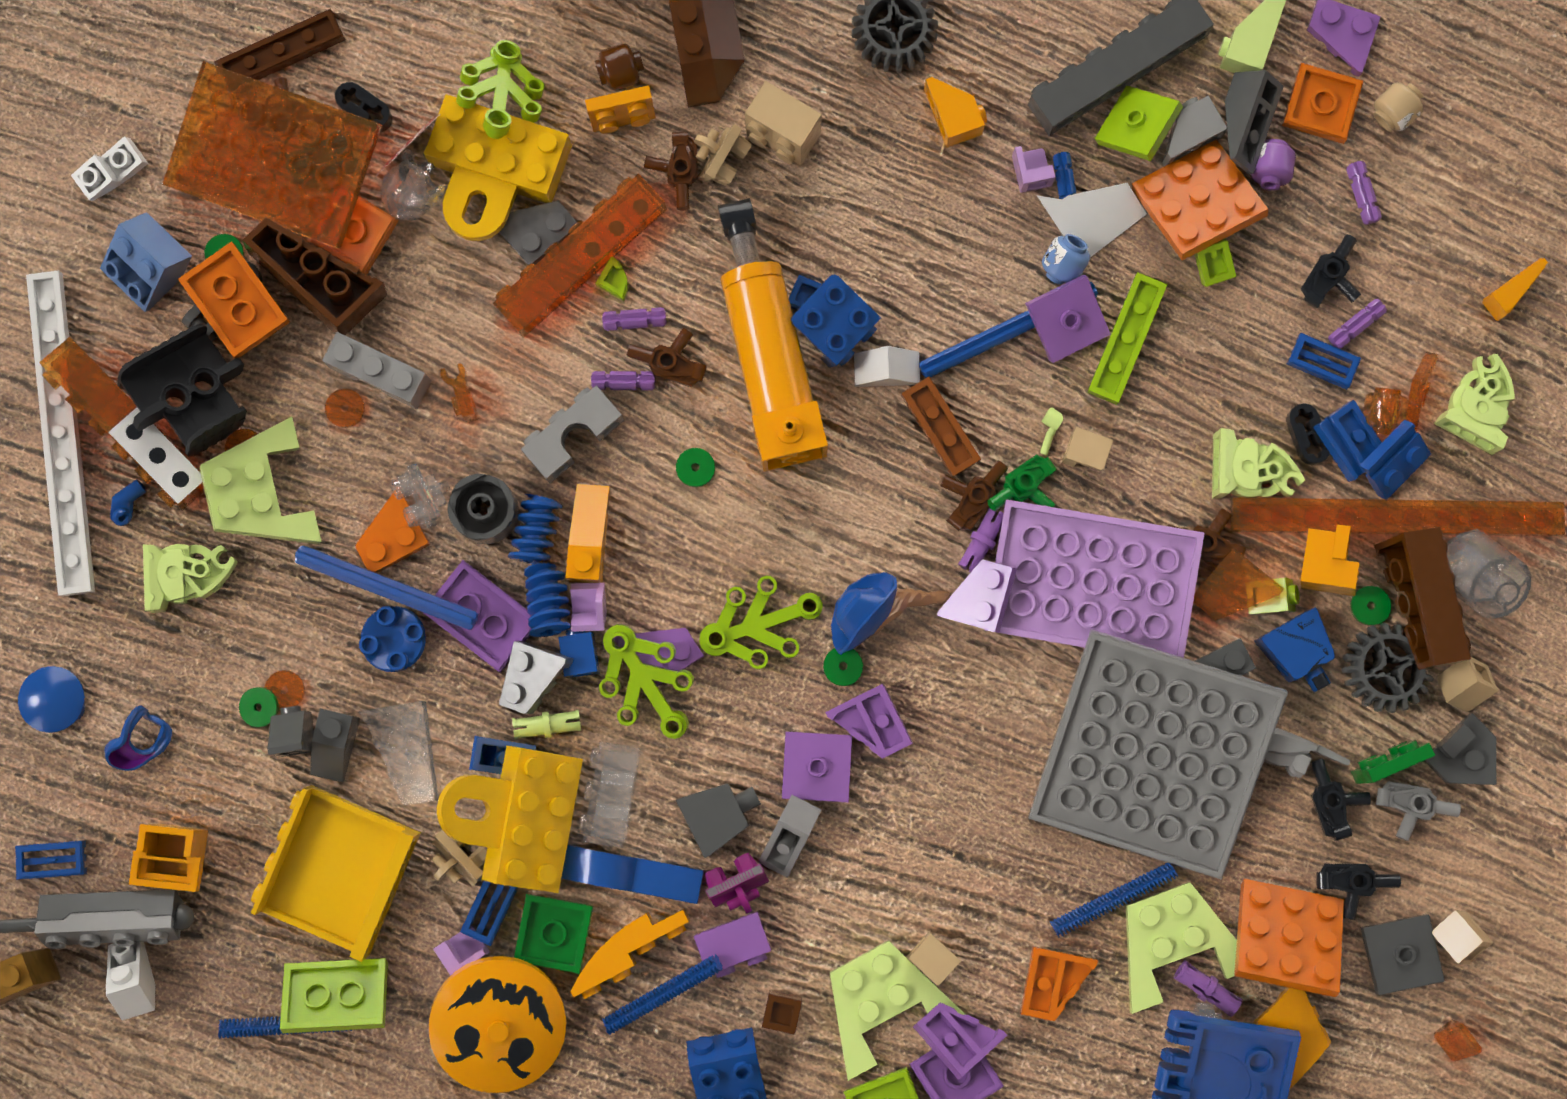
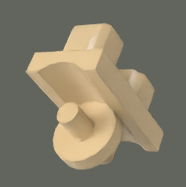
M733 124L731 128L726 127L717 143L715 141L720 133L714 129H711L707 137L703 135L696 136L694 143L700 148L696 158L704 161L708 153L710 154L698 178L704 182L713 180L724 186L731 183L737 170L725 163V158L729 153L737 159L743 160L752 146L748 140L740 135L742 128L736 124Z
M441 830L434 836L435 840L432 842V845L448 861L439 853L432 858V861L439 867L434 877L437 881H440L447 876L455 884L461 879V876L455 871L456 869L474 887L482 878L487 851L480 846L468 857L460 848L465 843L453 840Z

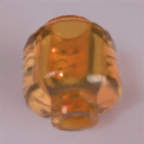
M1375 387L1374 392H1370L1365 396L1363 414L1366 417V423L1372 426L1376 434L1390 435L1393 429H1396L1404 419L1406 420L1408 399L1401 395L1402 390Z

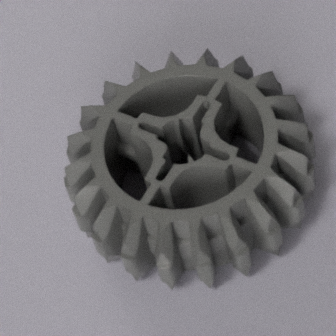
M864 0L865 5L859 4L857 6L856 13L858 16L852 18V25L855 28L852 29L851 36L857 39L854 45L855 49L863 50L861 55L863 60L873 57L871 63L873 68H876L881 62L884 64L883 70L885 73L889 71L890 65H895L898 73L902 72L903 64H906L912 70L915 66L914 59L923 63L926 57L924 53H932V42H936L938 36L934 31L938 28V21L932 19L935 15L934 8H926L928 0ZM899 9L908 12L913 17H906L902 15ZM888 10L887 17L877 20L876 24H870L871 20L878 13ZM892 18L894 19V26H898L899 30L897 40L895 32H891L892 28H890ZM913 34H920L919 38L912 45L902 49V42L905 39L912 38ZM876 41L886 42L890 49L882 47Z
M1388 623L1380 624L1379 630L1374 625L1367 627V634L1363 632L1356 634L1359 643L1352 641L1347 645L1354 654L1343 655V660L1350 662L1351 666L1342 668V673H1351L1352 679L1345 681V685H1355L1357 687L1351 694L1353 698L1364 695L1361 703L1362 706L1367 707L1374 701L1373 708L1375 712H1381L1384 706L1388 713H1395L1397 706L1401 711L1408 710L1409 702L1412 704L1420 702L1417 693L1423 695L1428 693V688L1422 683L1432 682L1434 679L1433 676L1426 674L1428 669L1418 670L1405 632L1402 635L1403 629L1400 624L1394 625L1392 629H1390ZM1384 641L1398 645L1407 655L1404 657L1394 655L1390 647L1385 646ZM1373 647V665L1364 671L1366 654ZM1400 662V665L1393 667L1389 673L1375 674L1376 671L1383 669L1387 663L1394 664ZM1411 665V678L1403 689V671ZM1379 679L1384 683L1386 689L1390 688L1392 695H1386L1377 691L1368 681Z

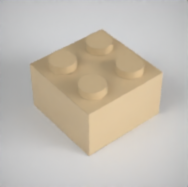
M765 81L745 112L746 134L749 135L748 139L761 148L768 146L776 151V156L788 164L795 162L801 166L821 135L822 114Z

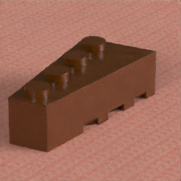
M265 218L242 239L248 254L334 334L339 332L346 335L387 296L384 282L362 273L360 269L349 263L342 262L333 257L328 251L313 246L304 241L302 237L268 218Z
M1441 527L1404 532L1375 544L1374 548L1377 556L1384 555L1388 568L1383 570L1387 583H1394L1398 594L1397 599L1394 601L1397 612L1407 619L1408 624L1405 626L1404 631L1418 670L1470 660L1471 643L1465 634L1462 621L1463 609L1457 600L1454 587L1455 575L1452 569H1450L1447 557L1448 545L1445 537L1442 535Z

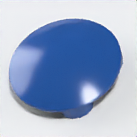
M383 606L365 622L361 632L359 648L374 667L386 672L403 671L415 664L421 657L426 644L425 629L421 620L412 611L399 606Z
M56 666L40 668L25 679L19 691L18 707L22 718L32 728L41 732L53 733L65 730L76 720L80 719L85 711L83 686L75 674L65 668Z

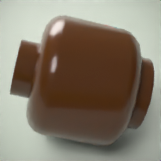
M620 44L602 50L599 53V60L595 61L602 86L607 84L611 90H618L637 84L640 78L639 71L644 70L639 51L632 52L628 44Z

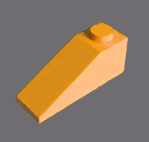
M577 484L566 566V579L569 582H603L610 486Z

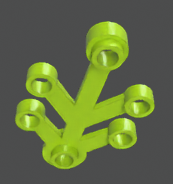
M509 40L497 42L490 51V57L473 64H464L460 73V80L469 86L459 88L456 98L459 106L467 109L475 106L477 98L494 91L492 109L486 112L483 122L486 134L493 139H500L509 132L511 116L505 111L507 95L522 108L521 117L524 120L533 123L537 122L542 111L541 105L532 100H538L542 97L545 85L521 64L522 54L520 48L516 43ZM498 68L497 75L479 82L480 74ZM510 72L525 84L524 91L510 78Z
M763 576L757 583L758 591L743 623L730 627L737 608L741 607L746 601L744 590L740 587H732L726 593L727 602L717 623L709 624L701 631L699 637L700 646L705 653L711 656H721L728 652L749 662L750 666L756 670L766 667L768 663L766 652L761 649L752 651L734 640L749 636L780 651L785 658H794L799 653L798 642L793 638L784 639L765 629L798 617H802L805 620H814L822 612V601L814 593H805L799 597L797 604L761 616L769 597L777 590L776 580L771 576ZM769 580L773 583L774 587L770 592H765L761 589L763 581ZM738 591L742 594V600L739 603H733L730 600L732 592ZM807 600L814 601L816 604L815 610L812 612L805 611L803 608L804 602ZM718 633L722 636V642L719 645H712L709 639L712 634ZM785 643H794L796 651L793 654H786L783 651ZM760 653L765 657L762 665L757 666L753 664L752 657L754 654Z
M623 624L610 627L603 637L604 648L610 654L606 677L599 684L600 693L606 698H612L620 691L621 684L618 677L624 660L630 669V676L624 704L617 712L619 723L624 726H630L638 719L637 705L642 688L662 719L660 723L662 733L671 739L680 738L688 729V718L683 712L672 710L654 680L672 684L676 690L684 692L693 685L694 677L692 673L687 670L674 671L644 664L636 654V652L654 655L658 662L668 663L676 654V649L672 643H656L636 638L634 631ZM615 636H621L624 639V647L615 645ZM661 647H667L670 650L671 655L669 658H664L660 655L659 650ZM678 676H686L689 681L688 685L681 686L677 681ZM605 682H612L615 685V691L608 692L605 689ZM623 710H630L633 713V719L626 720L622 715ZM676 721L679 725L678 731H671L668 728V722Z

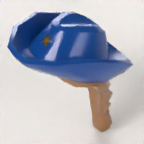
M887 572L868 574L850 584L835 603L831 623L833 645L840 655L860 645L870 636L877 635L886 624L899 617L907 607L944 604L951 595L945 590L926 592L907 588L904 590L897 589L895 576Z

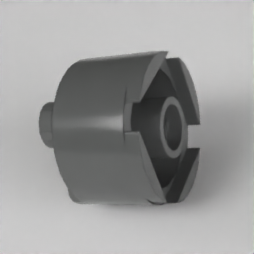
M472 474L460 480L452 490L447 508L449 519L456 530L470 541L477 544L497 543L505 539L518 524L519 506L517 499L502 480L491 475ZM481 503L490 506L487 509L488 513L484 516L478 513L481 510L479 506Z

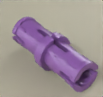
M990 507L988 508L977 532L973 531L970 536L972 541L958 563L961 568L966 570L973 558L968 571L971 573L982 559L984 560L988 550H993L996 544L994 539L1002 525L1003 512L999 511L995 521L992 523L997 512L991 510Z
M1186 960L1180 964L1173 978L1197 993V998L1203 1002L1207 1000L1230 1017L1237 1012L1242 1004L1241 1001L1243 999L1220 985L1217 978L1214 976L1208 977Z

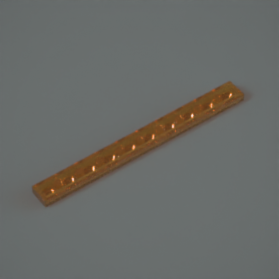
M1235 497L1230 499L1232 514L1231 532L1308 533V528L1336 532L1338 524L1351 526L1350 534H1402L1404 532L1441 527L1442 535H1565L1564 502Z

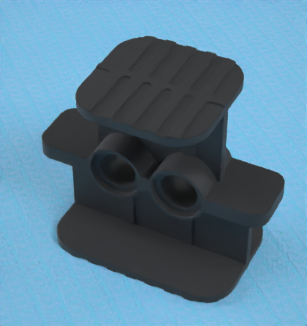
M202 322L189 327L186 331L180 332L178 335L151 348V350L142 353L140 356H136L122 366L117 377L119 389H125L140 410L133 420V425L136 429L141 431L163 418L166 419L185 445V454L188 457L196 456L200 452L207 450L208 447L214 446L217 442L234 434L243 425L247 413L244 407H238L223 386V384L242 373L244 363L240 358L227 363L206 334L207 326ZM200 381L207 382L212 389L208 391L199 390L195 383ZM176 397L183 402V405L173 407L166 400Z

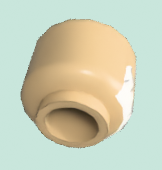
M1393 83L1374 102V118L1387 131L1391 132L1393 129L1396 131L1405 130L1423 112V104L1420 100L1423 98L1421 91L1411 83L1407 86L1402 83Z

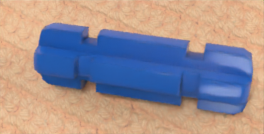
M1061 152L1054 154L1053 162L1054 169L1057 170L1055 175L1059 199L1077 194L1073 169H1070L1072 167L1070 153Z

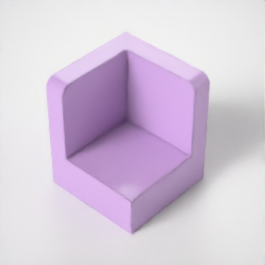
M1021 146L1015 147L1012 160L1020 193L1051 187L1055 179L1053 165L1048 166L1044 149L1023 152Z
M605 583L571 584V631H604L607 613Z
M471 926L470 929L476 931L474 926ZM460 932L433 949L450 976L462 966L481 959L490 953L485 943Z

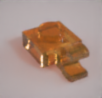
M461 363L457 364L459 375L454 379L448 377L445 368L441 369L440 375L442 380L448 386L453 387L456 395L451 397V403L456 416L462 415V418L467 423L479 420L474 399L467 383L465 367Z

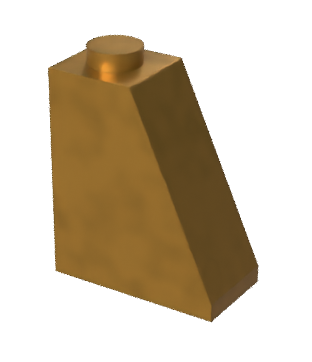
M50 948L23 952L0 962V1005L61 979Z

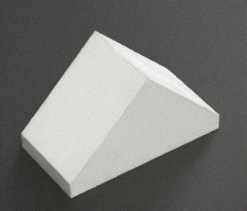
M885 346L855 353V387L916 385L920 382L919 352Z

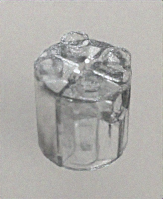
M1475 529L1460 533L1447 542V557L1450 569H1452L1455 575L1454 587L1456 595L1475 612L1483 617L1496 619L1511 614L1527 599L1531 588V573L1528 566L1483 531Z

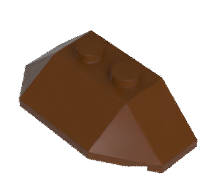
M668 0L688 108L720 102L725 91L745 62L734 0Z

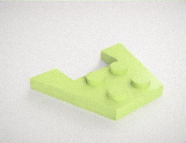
M292 417L200 465L201 478L215 532L320 544L322 542L314 510L281 516L267 455L299 449Z
M1191 882L1126 905L1131 1014L1163 1003L1152 972L1153 969L1207 949H1214L1224 978L1234 977L1237 940Z
M889 940L829 972L848 1081L878 1065L862 1035L868 1030L922 1002L927 1014L941 1002L954 1008L959 1014L966 1015Z

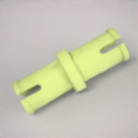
M579 710L549 714V711L542 712L541 716L512 718L514 728L527 727L513 730L514 739L545 735V738H550L555 733L581 731L580 721L566 723L567 721L580 720Z

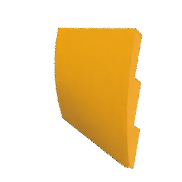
M1287 987L1279 994L1276 1001L1253 1022V1024L1299 1031L1301 1040L1290 1089L1304 1076L1331 1044L1325 1028L1319 1022V1014L1315 1005H1311L1306 992Z

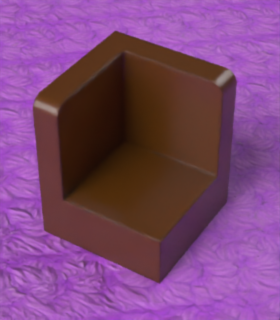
M769 990L762 1028L795 1035L802 997Z

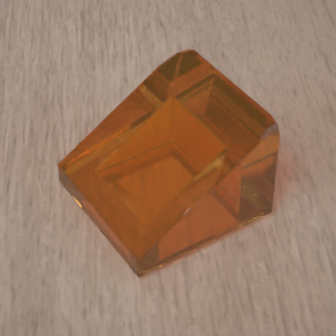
M1450 1020L1433 1034L1435 1040L1452 1061H1459L1482 1052V1047L1461 1022Z

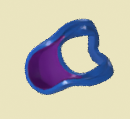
M136 706L125 720L120 737L112 739L106 744L104 751L107 763L113 768L125 771L136 770L164 752L172 738L170 725L163 719L150 715L149 710L144 706ZM142 717L161 726L155 743L145 750L136 748L130 740L134 727Z

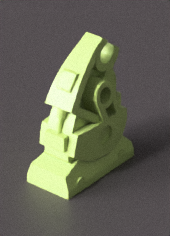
M1492 354L1487 357L1491 364L1490 368L1484 367L1482 363L1483 356L1477 357L1472 361L1473 371L1467 373L1461 379L1459 386L1451 394L1448 410L1439 415L1434 423L1491 455L1504 449L1508 436L1500 429L1503 428L1509 419L1507 410L1509 402L1515 399L1512 378L1498 354ZM1473 380H1476V384L1473 387L1469 386Z
M1220 428L1213 434L1212 499L1223 498L1229 493L1248 499L1270 497L1277 492L1290 497L1295 491L1287 486V480H1294L1297 486L1305 481L1290 455L1273 443L1268 446L1260 445L1255 442V439L1250 438L1237 440L1234 430ZM1266 483L1272 485L1268 488H1262V485Z
M143 544L145 611L151 613L165 612L169 602L184 604L187 603V600L200 597L206 599L223 587L238 561L231 556L227 563L221 564L219 561L220 555L228 551L222 545L217 546L211 551L202 545L174 544L162 549L155 545ZM194 554H201L204 558L202 560L195 559Z

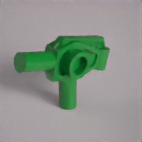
M1036 454L1005 476L1004 489L987 500L988 506L991 510L996 511L1005 505L1006 500L1023 502L1029 498L1036 505L1054 507L1055 503L1037 487L1045 478L1057 471L1056 467L1049 457L1043 458Z

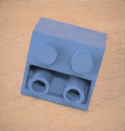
M146 212L118 224L100 269L132 301L146 312L179 281L178 278L184 275L192 255Z

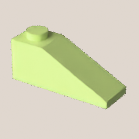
M1264 0L1235 28L1230 38L1224 37L1218 55L1223 57L1220 65L1221 69L1232 73L1263 70L1286 0Z

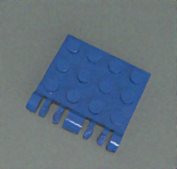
M1171 1010L1169 1012L1168 1028L1165 1031L1164 1038L1168 1042L1190 1047L1189 1052L1171 1047L1162 1049L1160 1058L1164 1061L1159 1062L1154 1084L1157 1090L1153 1091L1152 1099H1288L1301 1040L1299 1031L1196 1016L1189 1011Z

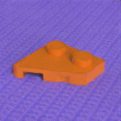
M398 488L379 511L355 545V548L367 570L379 573L429 546L430 543L402 490Z
M1032 946L1020 1014L1055 1021L1064 1010L1070 998H1073L1080 989V985L1089 973L1096 968L1098 960Z

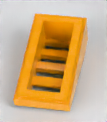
M1545 258L1538 259L1483 299L1482 303L1496 321H1499L1513 310L1545 269V266L1548 264Z

